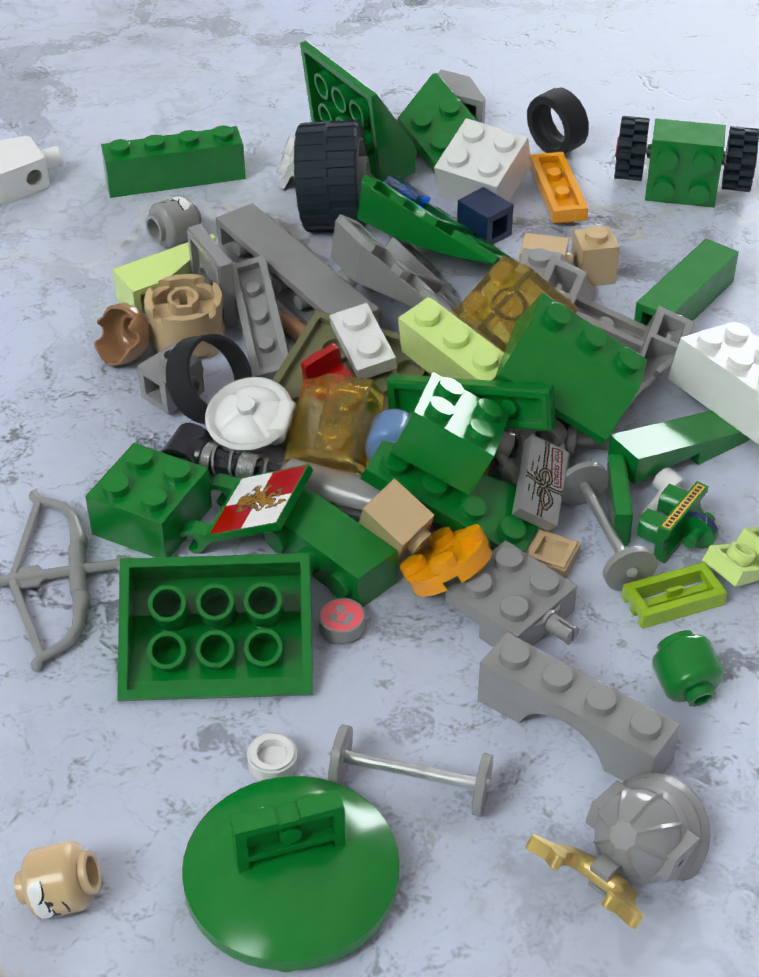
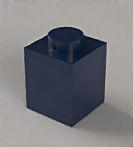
M482 187L458 200L457 222L473 230V236L478 239L481 237L494 245L512 235L514 205Z

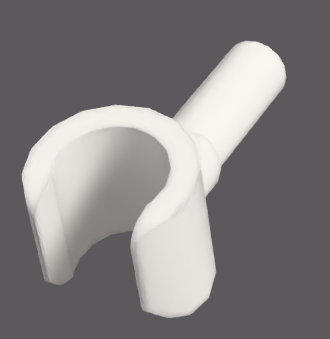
M669 467L662 469L653 481V487L659 492L640 513V516L647 508L657 512L659 497L669 483L682 489L680 486L682 477Z

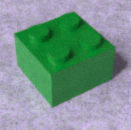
M433 372L412 407L391 453L470 496L495 456L510 414L502 411L501 407L494 401L485 398L481 399L466 391L456 380L449 377H441Z
M133 443L85 496L92 535L152 557H171L188 537L181 538L179 536L184 524L189 520L201 521L212 507L209 469Z

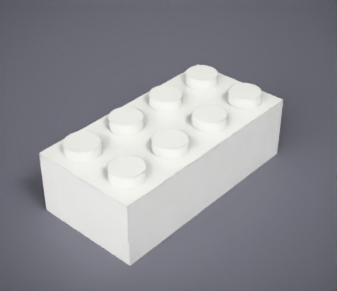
M736 322L681 337L668 379L759 445V338L752 334L747 326Z

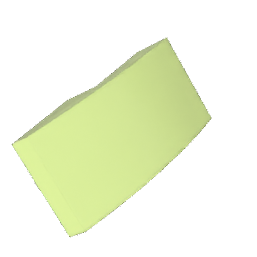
M759 527L743 528L736 542L710 545L702 561L734 586L758 581Z

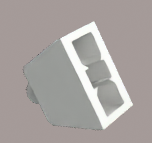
M30 136L0 140V206L48 188L50 185L48 169L63 165L62 155L57 146L40 150Z

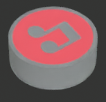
M349 598L332 599L326 602L319 610V631L325 639L339 644L350 643L361 637L365 631V611L361 604Z

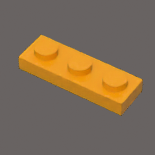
M564 152L530 154V170L552 223L569 224L574 221L587 220L588 206Z

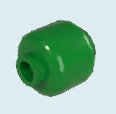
M683 630L665 637L658 643V651L653 656L652 667L667 698L674 702L687 701L689 706L695 707L709 702L716 696L715 689L723 681L725 672L708 638L703 635L693 634L690 630Z

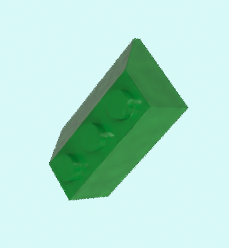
M542 292L516 320L495 378L504 382L554 385L555 416L602 445L607 441L640 389L647 359Z

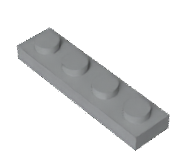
M261 255L233 264L234 290L253 377L273 380L289 354V348L269 265L265 255Z

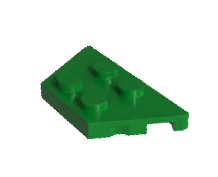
M433 73L398 117V123L414 143L417 152L433 171L466 118L474 121L477 120L437 73Z

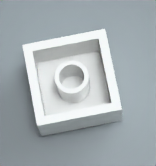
M466 118L434 167L439 196L458 201L468 194L485 187L509 202L531 167L529 138Z

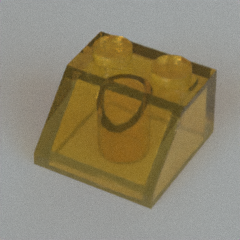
M503 255L452 314L502 352H505L516 320L542 292L555 301L562 303L572 312L576 313L578 310L531 267Z
M331 373L303 380L283 461L288 462L291 458H296L362 475L369 463L365 453L367 433L372 419L381 412L385 395L374 381L370 379Z

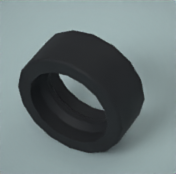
M563 87L553 88L535 97L530 102L527 109V124L535 143L544 152H564L565 155L585 143L589 134L587 113L581 101L571 91ZM551 108L562 121L564 136L558 131L553 122Z

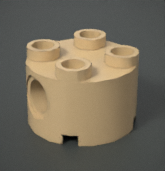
M178 274L159 280V287L152 291L150 286L145 293L144 308L149 323L150 343L157 350V353L173 343L177 344L188 337L206 334L225 336L226 328L222 319L223 294L217 283L212 281L213 285L211 286L205 283L204 276ZM204 341L200 342L193 351V354L204 358L214 357L219 353L216 347Z

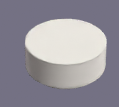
M267 733L254 739L247 750L248 770L252 777L257 781L276 777L293 776L298 768V752L294 741L280 733Z

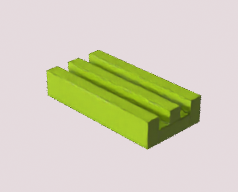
M705 562L623 584L621 598L625 603L630 602L631 613L633 616H639L638 624L644 629L725 605L727 592ZM704 581V583H700V584H697V585H693V586H690V587L683 588L684 586H688V585H691V584H695V583ZM666 592L665 594H662V595H658V596L651 597V598L644 599V600L642 599V598H646V597H649V596H653V595H656V594H660V593Z

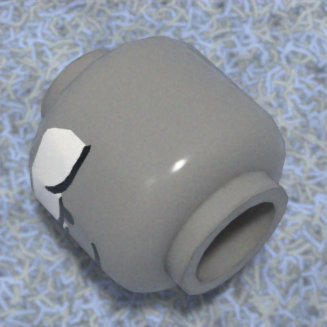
M176 196L151 206L145 221L146 229L154 242L159 243L163 247L172 248L188 242V227L201 224V214L197 206L188 199Z

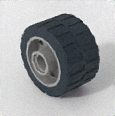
M358 119L300 123L294 140V179L297 207L303 228L307 232L333 231L335 221L340 214L356 220L366 227L367 223L357 219L361 181L365 175L370 176V164L362 123Z

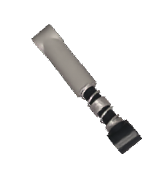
M195 423L181 424L161 451L208 468L209 476L213 474L215 476L217 475L216 472L242 478L310 464L313 472L306 486L351 518L360 520L362 509L380 492L377 488L361 480L362 475L296 458H291L288 462L285 461L283 465L272 463L270 456L264 461L262 454H256L247 450L241 454H237L234 449L231 452L222 449L221 444L214 442L206 429Z

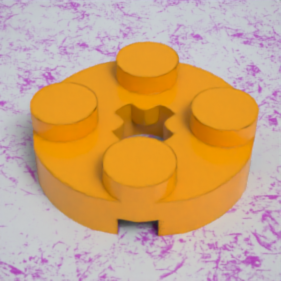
M474 524L452 532L450 527H443L432 533L431 538L427 542L428 546L417 554L403 560L399 568L415 595L421 597L433 596L447 591L444 582L457 576L460 582L463 583L478 573L492 556V550L489 547L491 545L479 524Z

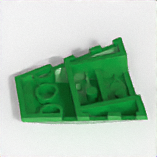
M365 175L362 179L357 219L388 235L425 249L480 264L518 270V261L489 241L473 236V230L451 218L441 208L434 207L428 203V199L410 190H407L402 195L381 180Z

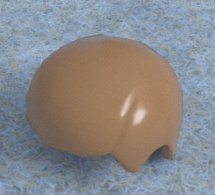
M126 302L108 306L103 317L97 320V324L102 327V335L94 342V346L100 358L110 366L127 364L140 359L148 350L150 343V329L145 315L141 310Z

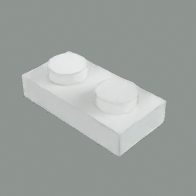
M367 303L329 315L331 327L359 381L397 368L396 356Z

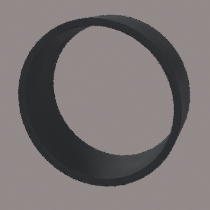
M206 334L181 340L171 350L166 363V383L173 402L186 417L200 424H206L205 413L208 404L197 394L190 376L191 356L200 342L204 341L213 345L225 356L232 369L234 381L252 377L250 364L242 349L234 341L220 334Z

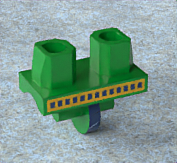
M696 481L689 491H685L669 483L662 491L657 510L667 514V516L649 508L641 515L637 536L655 544L654 555L658 561L666 563L682 542L687 548L697 547L703 549L709 548L717 540L718 528L714 523L715 517L709 512L704 513L700 504L701 499L708 492L709 486Z

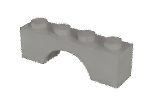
M508 632L480 662L478 701L517 723L531 714H545L564 721L576 729L591 744L600 759L603 770L624 782L642 773L656 772L664 774L672 764L680 723Z

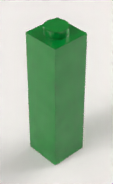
M705 238L636 302L634 320L647 326L658 306H661L694 321L733 283L739 251Z

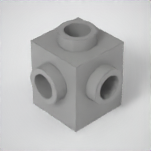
M175 343L137 365L141 397L168 415L178 409L170 396L166 383V363L171 350L176 345ZM192 353L190 376L197 394L200 395L205 392L204 368L202 360Z

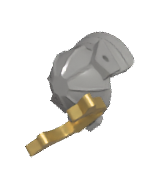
M642 773L622 783L618 780L615 781L592 802L585 823L595 830L593 843L595 844L598 858L578 848L550 842L536 834L531 835L525 848L545 860L554 870L558 871L561 866H569L576 869L589 879L588 885L605 897L601 905L605 909L617 914L629 927L636 929L644 915L636 906L635 900L638 892L632 885L647 884L658 877L669 882L674 879L681 881L689 880L696 876L709 850L710 825L706 810L699 797L684 782L663 773Z

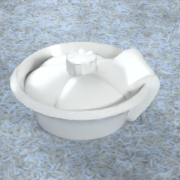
M247 377L235 380L215 393L207 406L205 423L209 434L219 444L234 450L256 452L271 445L277 446L285 440L291 429L293 412L297 409V405L292 401L286 389L277 382L262 377Z

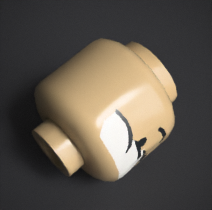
M65 841L30 850L23 859L21 871L17 872L14 878V889L18 901L23 905L27 904L31 913L39 919H48L86 910L93 900V894H98L101 886L100 868L94 853L91 850L85 851L84 847L76 841Z

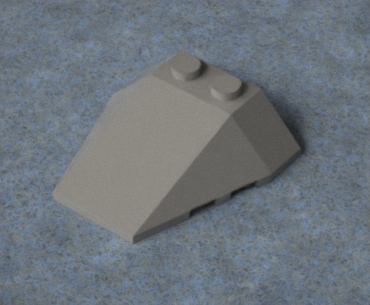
M341 214L336 219L331 259L341 268L338 274L349 284L357 286L359 283L370 292L377 291L412 307L429 296L477 333L485 336L491 334L493 330L468 303L465 302L463 304L454 295L456 290L451 284L446 283L445 285L436 276L439 271L410 243L392 237L384 246L358 221Z
M551 256L537 286L538 297L543 292L647 359L640 389L631 401L632 403L673 363L680 338L691 335L695 322L661 306H658L647 326L578 295L587 272Z

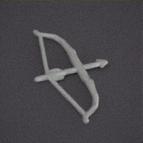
M33 490L29 493V499L34 503L10 574L0 576V587L10 586L36 655L31 662V669L38 672L42 669L44 662L72 647L83 631L87 609L91 600V595L87 592V574L116 569L119 572L120 558L134 557L117 555L116 559L86 563L85 547L88 544V538L82 527L80 516L66 502L40 496L37 491ZM41 506L60 511L68 519L70 528L69 566L42 569L39 565L21 567ZM69 577V592L73 602L72 625L63 639L44 650L21 589L39 587L44 580Z

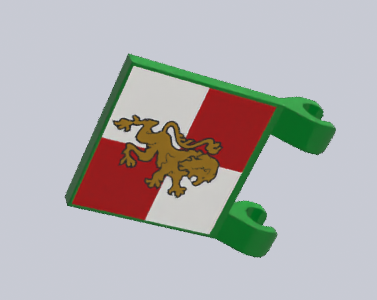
M310 464L242 478L226 474L215 475L210 482L211 491L219 490L222 492L216 501L222 507L212 524L198 520L187 521L181 529L179 536L181 538L185 536L194 538L189 546V550L192 553H201L211 542L281 530L313 472Z

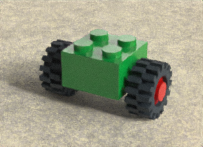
M622 116L616 145L614 179L642 181L645 153H647V158H650L645 201L715 208L721 165H724L723 190L751 191L757 163L759 128L730 126L725 154L726 125L655 118L652 143H648L647 146L650 118Z

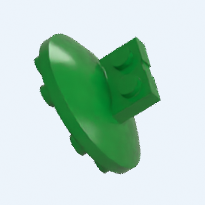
M285 776L266 779L247 785L229 794L211 808L198 823L188 841L183 858L182 881L189 912L202 934L214 946L230 957L251 966L281 972L320 967L348 956L360 948L380 929L394 905L399 885L398 848L390 826L381 813L355 791L332 781L307 776Z

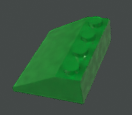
M306 40L300 42L311 122L358 119L364 129L370 172L376 179L384 182L400 176L401 180L415 174L416 147L380 97Z
M310 553L120 558L118 701L313 695L312 576Z

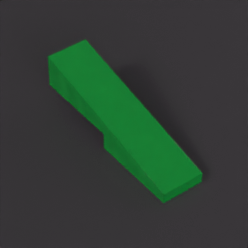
M710 410L611 434L608 454H623L626 457L628 479L635 485L659 473L662 469L670 468L690 458L694 463L700 465L751 439Z

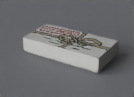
M535 435L530 436L524 441L512 515L548 532L558 526L569 452Z

